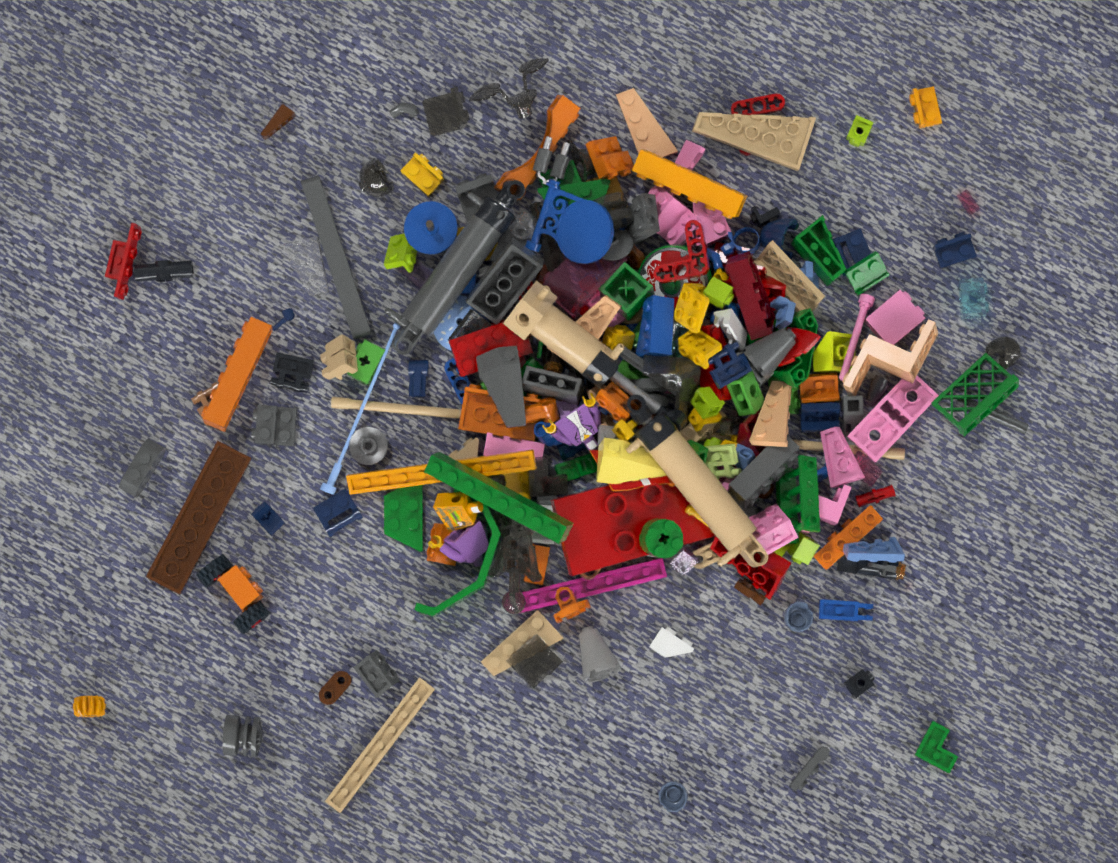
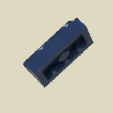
M965 232L954 235V239L947 240V238L936 241L937 244L933 246V251L940 269L977 257L971 241V233L965 234Z

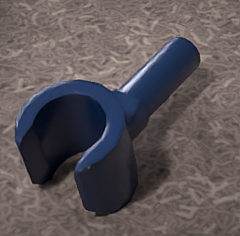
M288 308L282 311L284 318L272 327L274 331L285 322L294 319L295 315L292 309Z

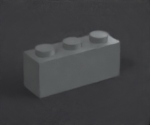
M531 366L526 367L522 378L524 392L547 398H555L556 400L579 405L584 391L583 381L580 378Z

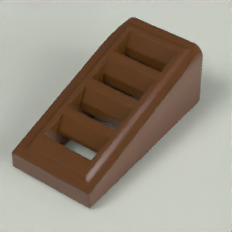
M281 104L261 132L262 138L266 140L296 116L295 112Z

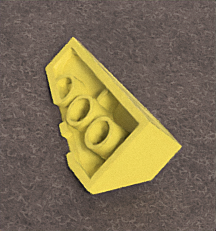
M604 438L599 444L596 482L621 484L627 481H638L644 478H656L667 475L643 446L629 454L626 449L631 442Z

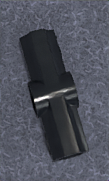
M161 260L152 264L134 265L136 282L155 280L157 282H165V280L169 282L173 281V279L191 278L194 274L192 260L177 262Z

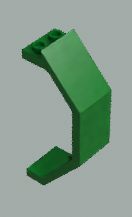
M454 488V491H453V492H461V491H459V490H457V489ZM483 504V513L492 531V536L478 579L436 607H429L416 602L414 608L416 612L436 617L485 588L502 537L487 505Z

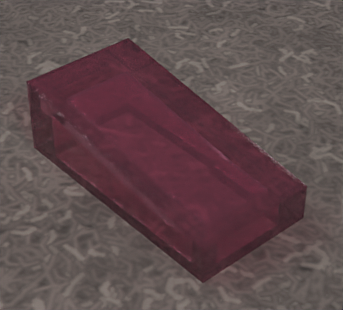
M968 190L957 195L969 216L980 210Z

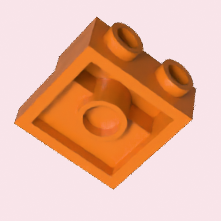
M616 136L589 141L585 144L599 179L607 178L610 180L618 175L624 177L631 174L634 166L628 150H621Z

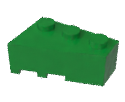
M823 215L797 235L790 243L805 261L813 262V271L827 287L846 271L840 253L832 240L831 232L828 231Z

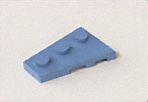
M889 537V541L882 542V539H875L874 543L871 544L865 541L847 543L843 547L847 560L853 562L868 560L870 562L888 561L895 563L897 561H904L905 557L896 537Z

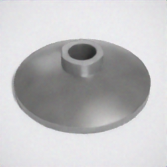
M360 428L350 439V453L361 464H376L387 453V439L377 428ZM371 443L372 449L367 450L365 445Z

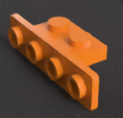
M871 505L868 506L853 521L849 518L841 525L843 530L838 534L836 531L827 538L829 542L814 555V558L827 570L844 555V544L859 542L883 518Z

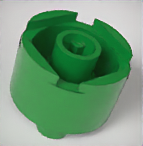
M655 518L646 522L642 527L643 529L639 536L640 545L651 556L670 558L683 547L682 530L672 520ZM661 535L664 536V538L662 539V542L659 541V539L661 538Z

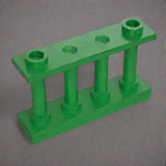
M799 455V467L795 469L787 468L784 471V476L778 482L776 481L777 505L790 519L798 535V538L789 544L799 543V532L802 530L820 532L816 457ZM799 475V485L796 486V476ZM800 494V504L797 505V495ZM801 512V522L798 523V513Z

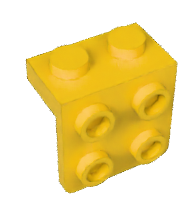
M684 283L673 319L691 332L699 333L709 305V298L703 294L706 287L697 283Z

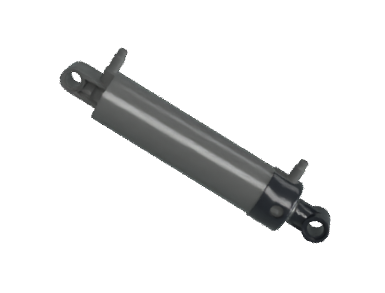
M515 179L506 180L495 198L498 202L488 196L481 199L472 192L468 193L467 197L478 207L402 315H399L390 308L385 309V313L401 326V329L392 341V347L396 352L402 355L409 354L424 333L428 336L433 334L497 242L504 236L516 219L515 215L507 208L511 209L516 201L524 195L525 187L522 182ZM516 184L517 191L511 194L510 187ZM405 340V348L399 350V342Z

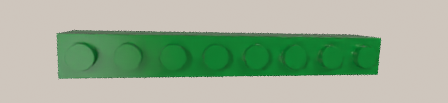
M441 452L432 454L425 468V473L558 544L567 539L574 524Z

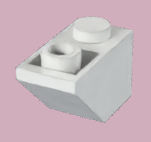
M662 627L649 648L664 658L692 653L694 650L691 647L692 642L684 637L682 640L675 636L676 632L669 627L666 629Z

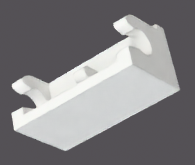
M732 308L714 312V325L716 328L720 325L729 339L728 343L737 342L740 346L739 350H742L745 347L747 332Z

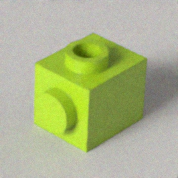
M712 277L703 291V294L709 298V303L722 310L725 305L729 306L734 298V295H732L733 287L715 277Z
M799 532V543L791 544L787 552L792 556L791 560L800 565L802 562L809 565L820 545L814 539Z

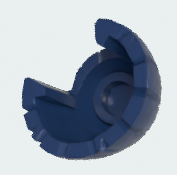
M784 218L765 225L760 233L762 247L765 249L773 240L792 259L794 256L793 252L784 250L782 245L787 230L798 229V221L792 218Z

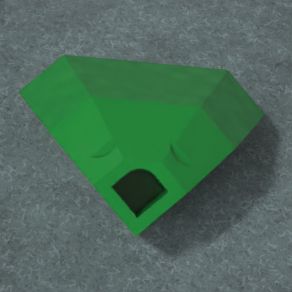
M811 308L795 312L792 323L787 327L804 329L817 334L818 323ZM774 327L773 333L780 329ZM748 334L745 344L748 346L764 337L751 340ZM814 346L806 354L802 353L799 357H796L794 362L778 366L772 376L793 388L798 387L809 378Z

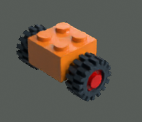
M224 554L216 557L197 573L196 576L206 588L217 581L220 582L240 609L243 610V613L233 621L243 635L252 630L270 614L264 604L259 601L263 598L261 594L263 589L260 585L249 579L251 574L245 567L233 566Z

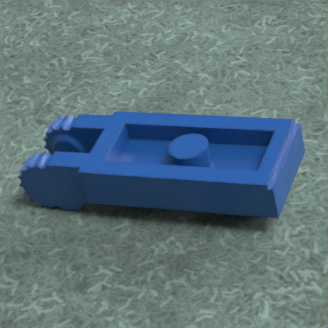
M820 599L818 619L873 621V616L858 615V608L870 610L873 609L874 604Z

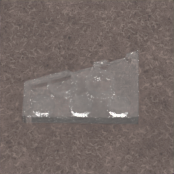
M315 236L281 244L309 296L329 293L319 237Z

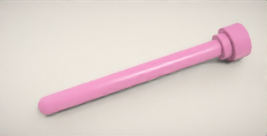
M860 294L859 297L860 310L839 375L841 381H843L845 374L849 372L867 310L873 307L875 298L868 294Z

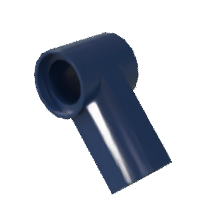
M409 359V397H425L429 360Z

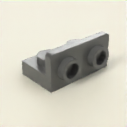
M377 650L353 667L376 698L400 681L395 670L390 668L385 657Z

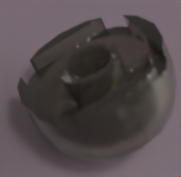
M373 158L363 165L359 173L360 182L358 184L360 189L373 197H382L394 191L393 181L388 182L386 174L389 173L380 160Z

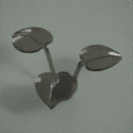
M549 58L532 59L519 67V72L523 73L524 91L508 97L502 89H499L501 87L499 83H490L477 89L469 101L487 100L500 93L506 99L507 104L512 109L515 108L519 119L530 116L532 114L531 104L537 96V90L527 89L526 76L528 73H535L544 67Z

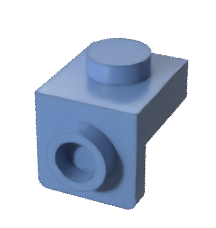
M805 261L803 267L799 269L819 289V277L816 273H813V262Z

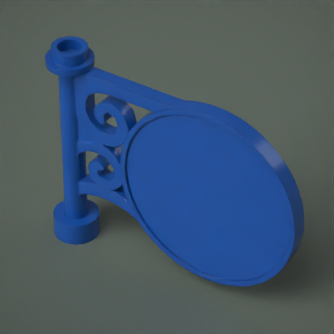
M549 179V182H546L549 188L532 239L527 240L525 247L539 252L542 244L538 242L541 234L544 233L552 236L557 241L560 250L569 260L582 264L598 261L607 253L613 241L614 226L609 212L598 202L586 200L561 190L559 181ZM559 196H565L576 202L568 206V202L565 199H558L557 201L556 199ZM552 217L555 220V225L552 227L551 225L554 224V221L548 220L546 222L547 229H543L546 219Z

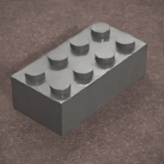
M512 238L468 294L466 303L495 324H498L541 270L544 260Z
M788 435L787 447L767 446L729 484L728 493L743 510L747 507L752 508L758 501L757 497L761 494L765 495L771 489V484L775 480L778 482L784 476V471L788 467L792 468L798 462L797 458L800 447Z

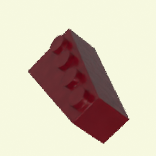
M750 251L728 258L725 271L727 276H730L733 291L736 294L750 339L754 340L772 334L776 323V316L772 307H770V301Z

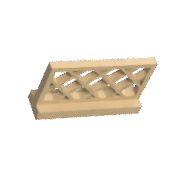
M773 240L766 246L759 257L754 260L755 265L766 268L767 276H771L786 285L785 298L796 303V312L811 308L814 311L825 297Z

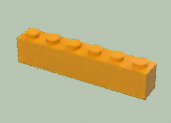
M646 149L640 150L632 171L637 173V177L647 180V178L654 180L653 184L661 188L665 185L671 188L670 192L680 196L681 193L687 195L689 201L694 203L700 201L705 204V208L715 211V209L722 211L721 215L729 219L739 217L748 197L741 192Z

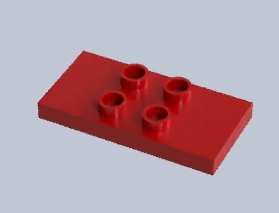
M609 484L550 500L554 513L574 523L567 539L561 543L570 576L649 555L642 549L639 536L644 524L651 519L662 518L674 521L682 530L683 545L716 536L710 531L709 527L693 515L685 513V509L690 503L676 486L670 487L669 484H650L628 491H612ZM661 535V538L659 539L660 542H662V539L664 538L663 535Z

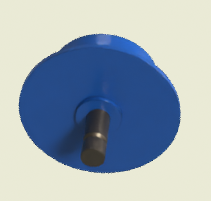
M434 201L423 202L415 206L408 213L404 223V233L408 243L415 250L424 254H438L448 249L454 242L458 230L453 212L444 204Z

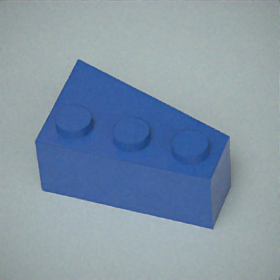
M652 295L646 298L643 303V315L636 354L645 361L657 362L672 355L674 298Z

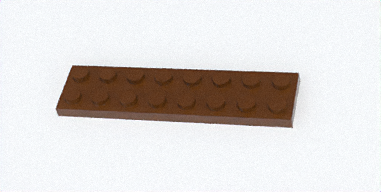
M217 440L146 578L181 595L252 460L251 457Z

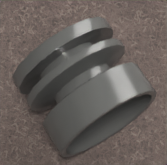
M226 715L223 730V755L237 756L239 748H242L243 755L248 757L249 749L251 748V757H258L263 736L261 718L254 717L253 725H251V716H247L244 725H242L240 716Z

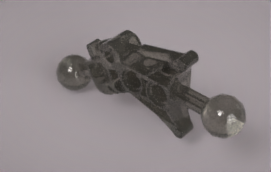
M503 474L486 476L506 487L507 482ZM497 512L493 519L497 520L496 525L500 526L499 531L502 540L498 545L494 563L488 576L490 578H498L503 573L509 572V591L502 598V607L506 612L514 615L520 613L526 605L525 596L520 592L521 574L527 576L532 582H540L542 580L531 536L536 532Z

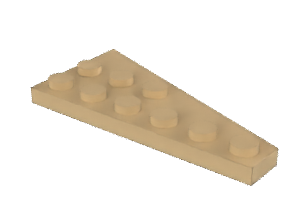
M699 112L692 132L798 171L816 117L801 118L798 116L781 117L775 115Z

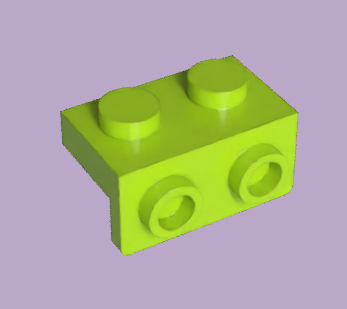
M405 233L390 236L383 264L386 269L404 266L408 273L413 271L417 250L408 243Z

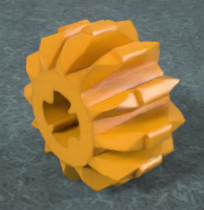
M92 695L74 698V715L87 718L105 715V699L102 696Z

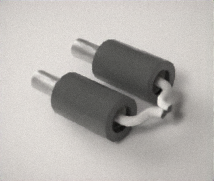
M546 136L543 148L538 149L532 169L538 172V177L543 180V184H546L549 180L546 181L540 173L546 174L552 151L549 149L553 138ZM564 142L561 153L556 154L550 174L551 177L555 178L553 180H564L570 160L567 157L569 143Z

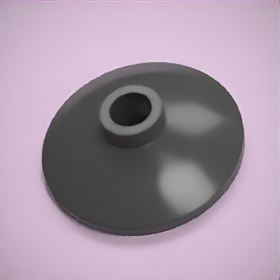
M614 230L612 244L602 258L613 261L627 256L633 248L631 235L623 230Z

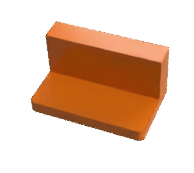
M531 543L524 582L543 586L550 547Z

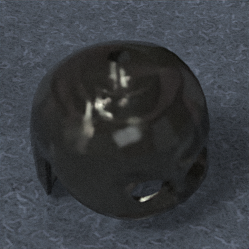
M1004 336L989 342L986 346V353L989 356L998 353L999 365L1004 369H1008L1019 360L1021 349L1017 341L1011 337Z

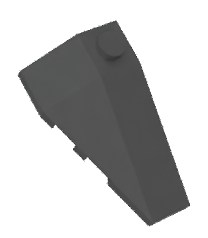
M517 346L498 347L477 356L476 362L479 377L484 382L489 396L492 397L496 404V409L506 427L526 426Z

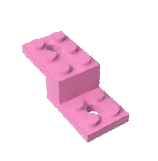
M918 375L913 384L901 379L847 437L876 463L939 395ZM910 391L914 392L917 396L914 402H910L906 398V394ZM872 430L878 431L880 434L879 440H871L869 433Z

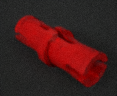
M891 484L877 490L875 488L871 489L870 492L856 495L855 498L860 508L874 502L876 504L880 503V500L895 497L896 494Z

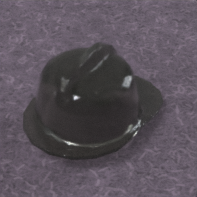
M568 140L566 143H569L570 146L567 155L570 161L573 160L581 181L586 182L588 176L596 173L588 150L578 149L572 141Z

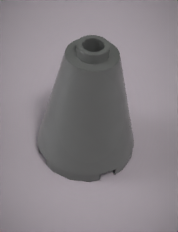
M782 328L744 347L742 351L761 372L763 377L768 379L795 345L796 341L794 339L797 336L790 328L787 330Z

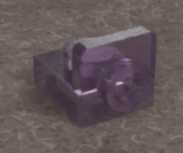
M684 547L673 557L670 565L676 572L685 576L700 559Z

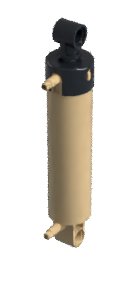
M632 395L624 401L623 408L630 414L638 426L641 424L643 426L635 432L636 440L629 445L626 451L630 454L642 445L725 546L728 552L720 558L717 564L721 567L738 554H741L751 567H759L766 564L768 554L752 534L757 529L756 526L678 431V428L667 414L661 411L652 418L653 412L646 405V401L642 396ZM631 401L638 403V410L631 408ZM755 553L761 556L759 563L754 560Z

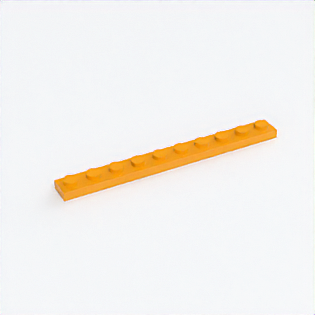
M533 449L456 460L485 476L529 471L537 468ZM427 464L348 474L346 476L350 495L440 483L442 481L424 472Z

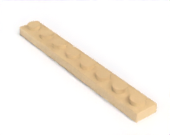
M419 677L325 800L327 804L339 813L344 810L434 692L435 688Z

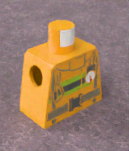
M462 492L438 493L433 508L450 533L473 525L477 514L483 511V504L479 501L473 502L468 495Z

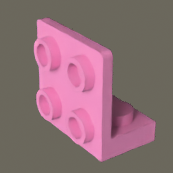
M777 504L768 506L764 511L749 517L757 528L752 534L768 555L798 538L790 519Z

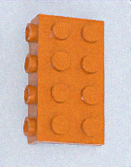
M469 384V387H465L458 430L487 434L488 432L493 433L494 436H508L512 439L535 441L534 427L538 422L528 423L526 426L507 428L487 390L480 389L481 386ZM527 393L526 397L523 396L524 406L538 404L541 399H537L538 395Z

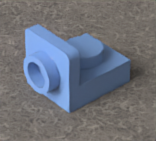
M781 296L770 303V307L778 310L775 326L778 329L785 328L792 323L796 303Z

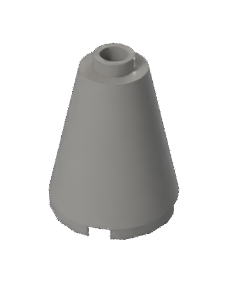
M592 626L583 628L581 630L582 633L579 634L584 681L596 682L609 678V674L613 671L614 674H617L621 670L620 664L598 629Z

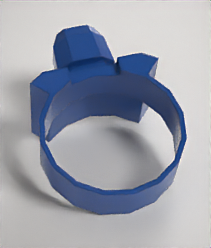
M750 227L739 229L735 232L734 236L732 232H728L730 243L724 244L721 247V251L724 256H729L734 251L738 255L748 251L751 254L756 252L760 246L758 232ZM743 232H752L758 236V243L753 249L742 250L741 246L735 244L737 236Z

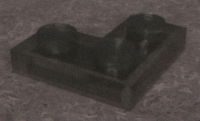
M535 457L537 468L528 471L529 496L539 497L568 494L567 474L548 475V458Z

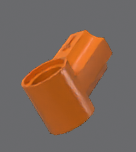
M545 398L538 404L524 406L526 424L538 421L550 423L549 419L553 422L559 419L555 398Z

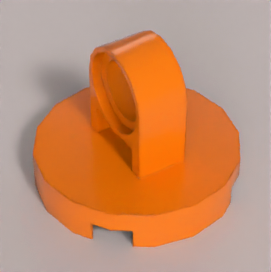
M560 587L556 591L555 597L561 609L553 615L556 623L562 622L564 617L571 619L585 612V608H591L588 599L578 602L573 590L569 587ZM563 590H567L570 593V598L567 601H563L560 598V593Z

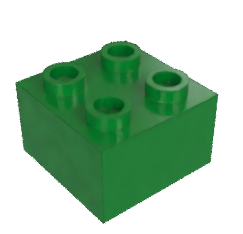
M625 262L599 288L601 298L607 295L621 305L618 312L628 321L643 306L645 299L655 294L653 285Z

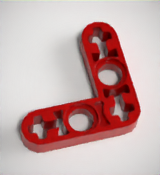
M770 94L736 101L731 106V114H738V112H734L738 105H740V108H747L746 103H749L751 113H748L747 109L743 110L741 115H764L779 112L785 105V99L781 94ZM774 98H777L778 101L782 102L779 104V107H776L775 104L769 105V109L766 110V99H768V103H772L774 101ZM754 102H761L763 109L755 111L752 105ZM738 149L739 152H740L742 155H745V156L751 155V154L748 153V152H745V151H742V150Z
M690 220L685 225L689 259L657 266L653 271V276L659 283H670L700 277L708 273L710 265L704 229L697 220ZM692 225L699 227L696 230V236L698 238L701 237V239H694L693 232L689 231V229H692ZM695 243L702 244V250L699 253L692 251V246ZM693 257H700V262L705 265V267H702V271L695 268L699 263L698 259H693ZM684 265L686 273L682 276L677 275V268ZM672 267L674 277L671 274L664 275V279L658 276L662 269L665 272H671L670 268Z

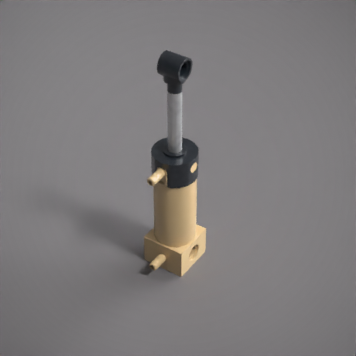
M536 281L503 324L523 340L529 334L533 335L582 373L585 378L599 389L611 380L630 396H642L646 401V405L655 415L664 411L676 425L678 431L681 432L687 422L684 412L677 409L667 410L617 371L619 364L624 359L620 356L625 348L624 345L618 344L614 350L606 344L604 345L555 307L553 303L558 297L550 291L548 286H543Z

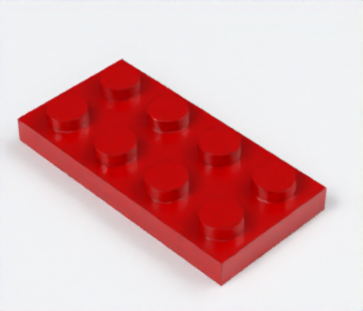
M504 322L448 341L459 375L463 377L478 372L476 357L495 348L517 346L519 357L533 353L529 339L523 340L505 326Z

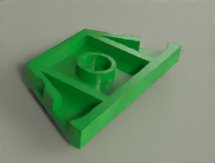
M601 179L559 186H561L560 189L603 205L611 180ZM549 187L538 188V193L543 200H545ZM559 196L556 201L558 199H565L568 202V206L576 202L565 196Z
M423 485L398 488L384 495V534L419 552H423Z

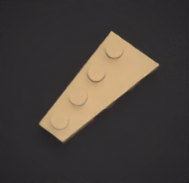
M537 610L484 658L481 663L493 676H496L564 638Z

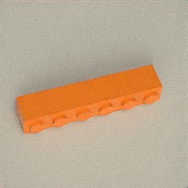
M250 317L249 322L245 321L242 327L243 334L241 338H237L234 344L235 351L233 355H229L225 364L227 368L225 372H221L217 381L219 385L210 394L209 399H211V402L202 411L201 416H203L205 424L223 432L226 431L273 331L272 325Z

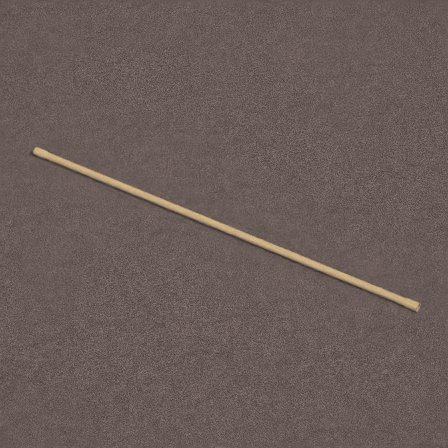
M332 397L331 408L360 410L363 400ZM367 401L364 410L456 419H460L461 409ZM714 432L707 439L715 437L722 440V442L725 439L731 441L732 435L738 436V434ZM793 440L800 447L799 450L824 452L822 442ZM849 445L854 455L867 456L856 445ZM890 447L882 457L904 460L905 449Z

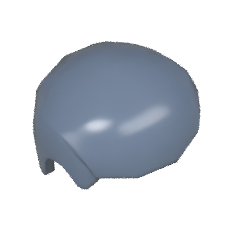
M797 601L790 604L785 610L784 621L792 631L802 632L807 630L813 623V612L807 603Z
M669 781L661 787L659 801L668 812H678L685 807L688 801V793L681 783Z

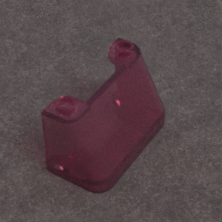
M627 255L622 259L613 261L601 258L589 264L576 263L567 258L555 271H549L543 277L544 283L542 285L548 286L550 291L558 297L555 301L575 318L581 313V308L590 302L599 292V288L624 262L628 263L630 257Z

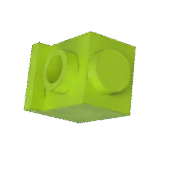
M856 115L846 137V140H849V144L855 147L864 146L874 122ZM859 128L863 130V133L858 134L856 132V129Z
M710 386L698 388L690 401L702 419L716 416L725 404L723 400L720 401Z

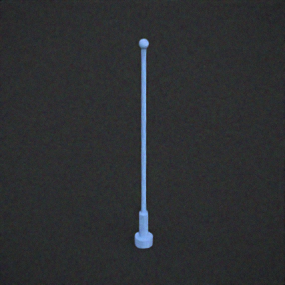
M396 322L393 324L394 329L339 460L334 464L327 483L323 482L320 490L332 495L336 492L337 488L333 486L341 470V462L349 446L350 439L360 420L396 331L400 329V325Z

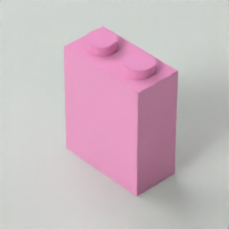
M899 290L869 315L864 322L879 339L895 345L924 321L925 317L923 315L925 313L919 306L915 307L911 302L912 298L906 291L902 292Z

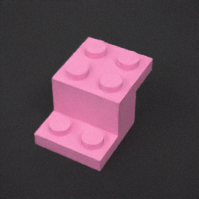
M655 185L648 194H654L656 197L660 229L657 234L663 237L670 245H682L686 240V223L690 220H697L698 222H701V220L664 187L661 188ZM692 225V229H689V231H693L696 226Z
M844 484L841 488L838 487L833 497L834 501L818 495L820 521L833 526L838 524L851 490L850 486ZM802 530L800 532L807 535L810 531Z

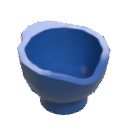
M540 421L535 425L534 434L542 444L547 446L562 444L543 429L542 425L547 428L551 423Z

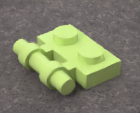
M735 444L705 446L709 448L705 464L718 480L722 477L732 479L742 472L740 468L735 469L733 465L739 462ZM717 466H724V470H719Z

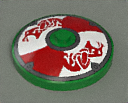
M678 244L665 245L651 252L644 259L638 273L653 285L654 295L674 298V311L684 283H697L707 287L712 279L710 269L706 275L670 283H659L654 278L653 271L657 266L689 259L688 248ZM693 257V259H698L699 263L695 268L702 271V267H705V265L700 262V257ZM684 265L677 268V275L682 276L686 273ZM672 267L670 268L671 272H665L662 269L658 276L664 279V275L671 274L674 277Z

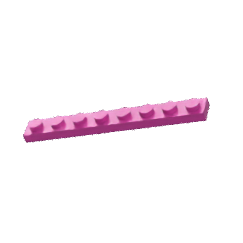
M663 558L599 573L591 580L579 578L513 594L517 614L558 604L555 595L560 587H569L573 590L576 598L581 599L667 578ZM563 590L560 593L561 600L567 601L570 598V593L567 590Z

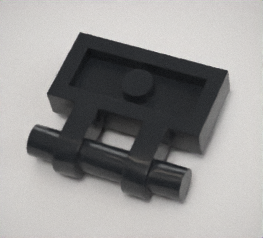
M277 352L273 372L280 374L279 378L271 377L270 384L280 389L284 387L294 389V392H308L309 385L302 384L303 378L311 380L315 361ZM286 375L296 376V381L285 380Z

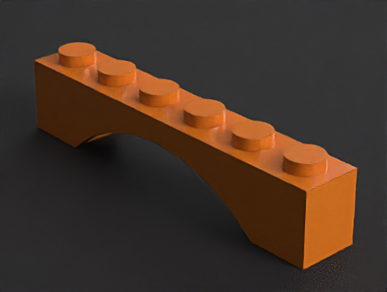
M557 95L547 109L546 131L543 141L539 148H543L546 136L553 138L549 149L552 153L556 150L559 139L567 134V128L570 123L575 122L578 118V112L581 109L564 95ZM538 150L523 165L504 172L494 186V189L500 192L503 183L508 179L522 182L525 189L528 184L531 185L536 179L535 174L537 172L532 169ZM516 184L510 187L511 194L517 191Z

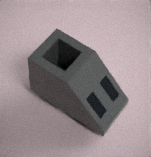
M843 396L841 399L844 437H847L863 420V396Z

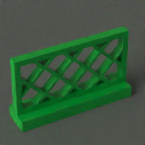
M985 353L932 401L931 405L957 427L959 433L965 437L1019 387V378L1014 374L1011 375ZM986 360L992 365V370H980V365ZM980 374H992V382H980ZM994 374H1003L1006 379L1003 382H994ZM969 375H978V383H967V377ZM956 387H964V395H953V390ZM967 387H978V395H967ZM980 387H992V392L989 395H980ZM953 399H964V407L953 408ZM967 399H978V405L976 407H967ZM942 400H951V408H942L938 403ZM953 412H964V418L958 422L953 418Z

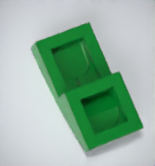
M590 453L556 464L554 469L559 484L597 472V465Z

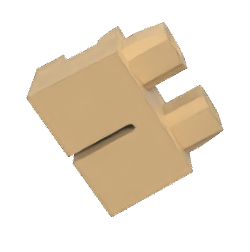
M341 334L325 345L326 351L320 354L322 363L327 365L322 370L324 378L331 380L336 377L342 380L343 374L347 372L353 374L358 371L355 341Z

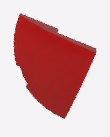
M787 327L786 330L790 328L797 336L794 339L796 343L778 366L792 363L802 353L806 354L821 337L804 329Z

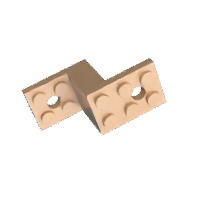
M928 319L927 323L921 326L918 340L914 341L911 345V353L869 334L868 338L864 339L861 343L859 355L853 358L851 363L852 369L843 378L842 382L844 383L847 395L856 396L871 365L913 384L938 336L936 323Z

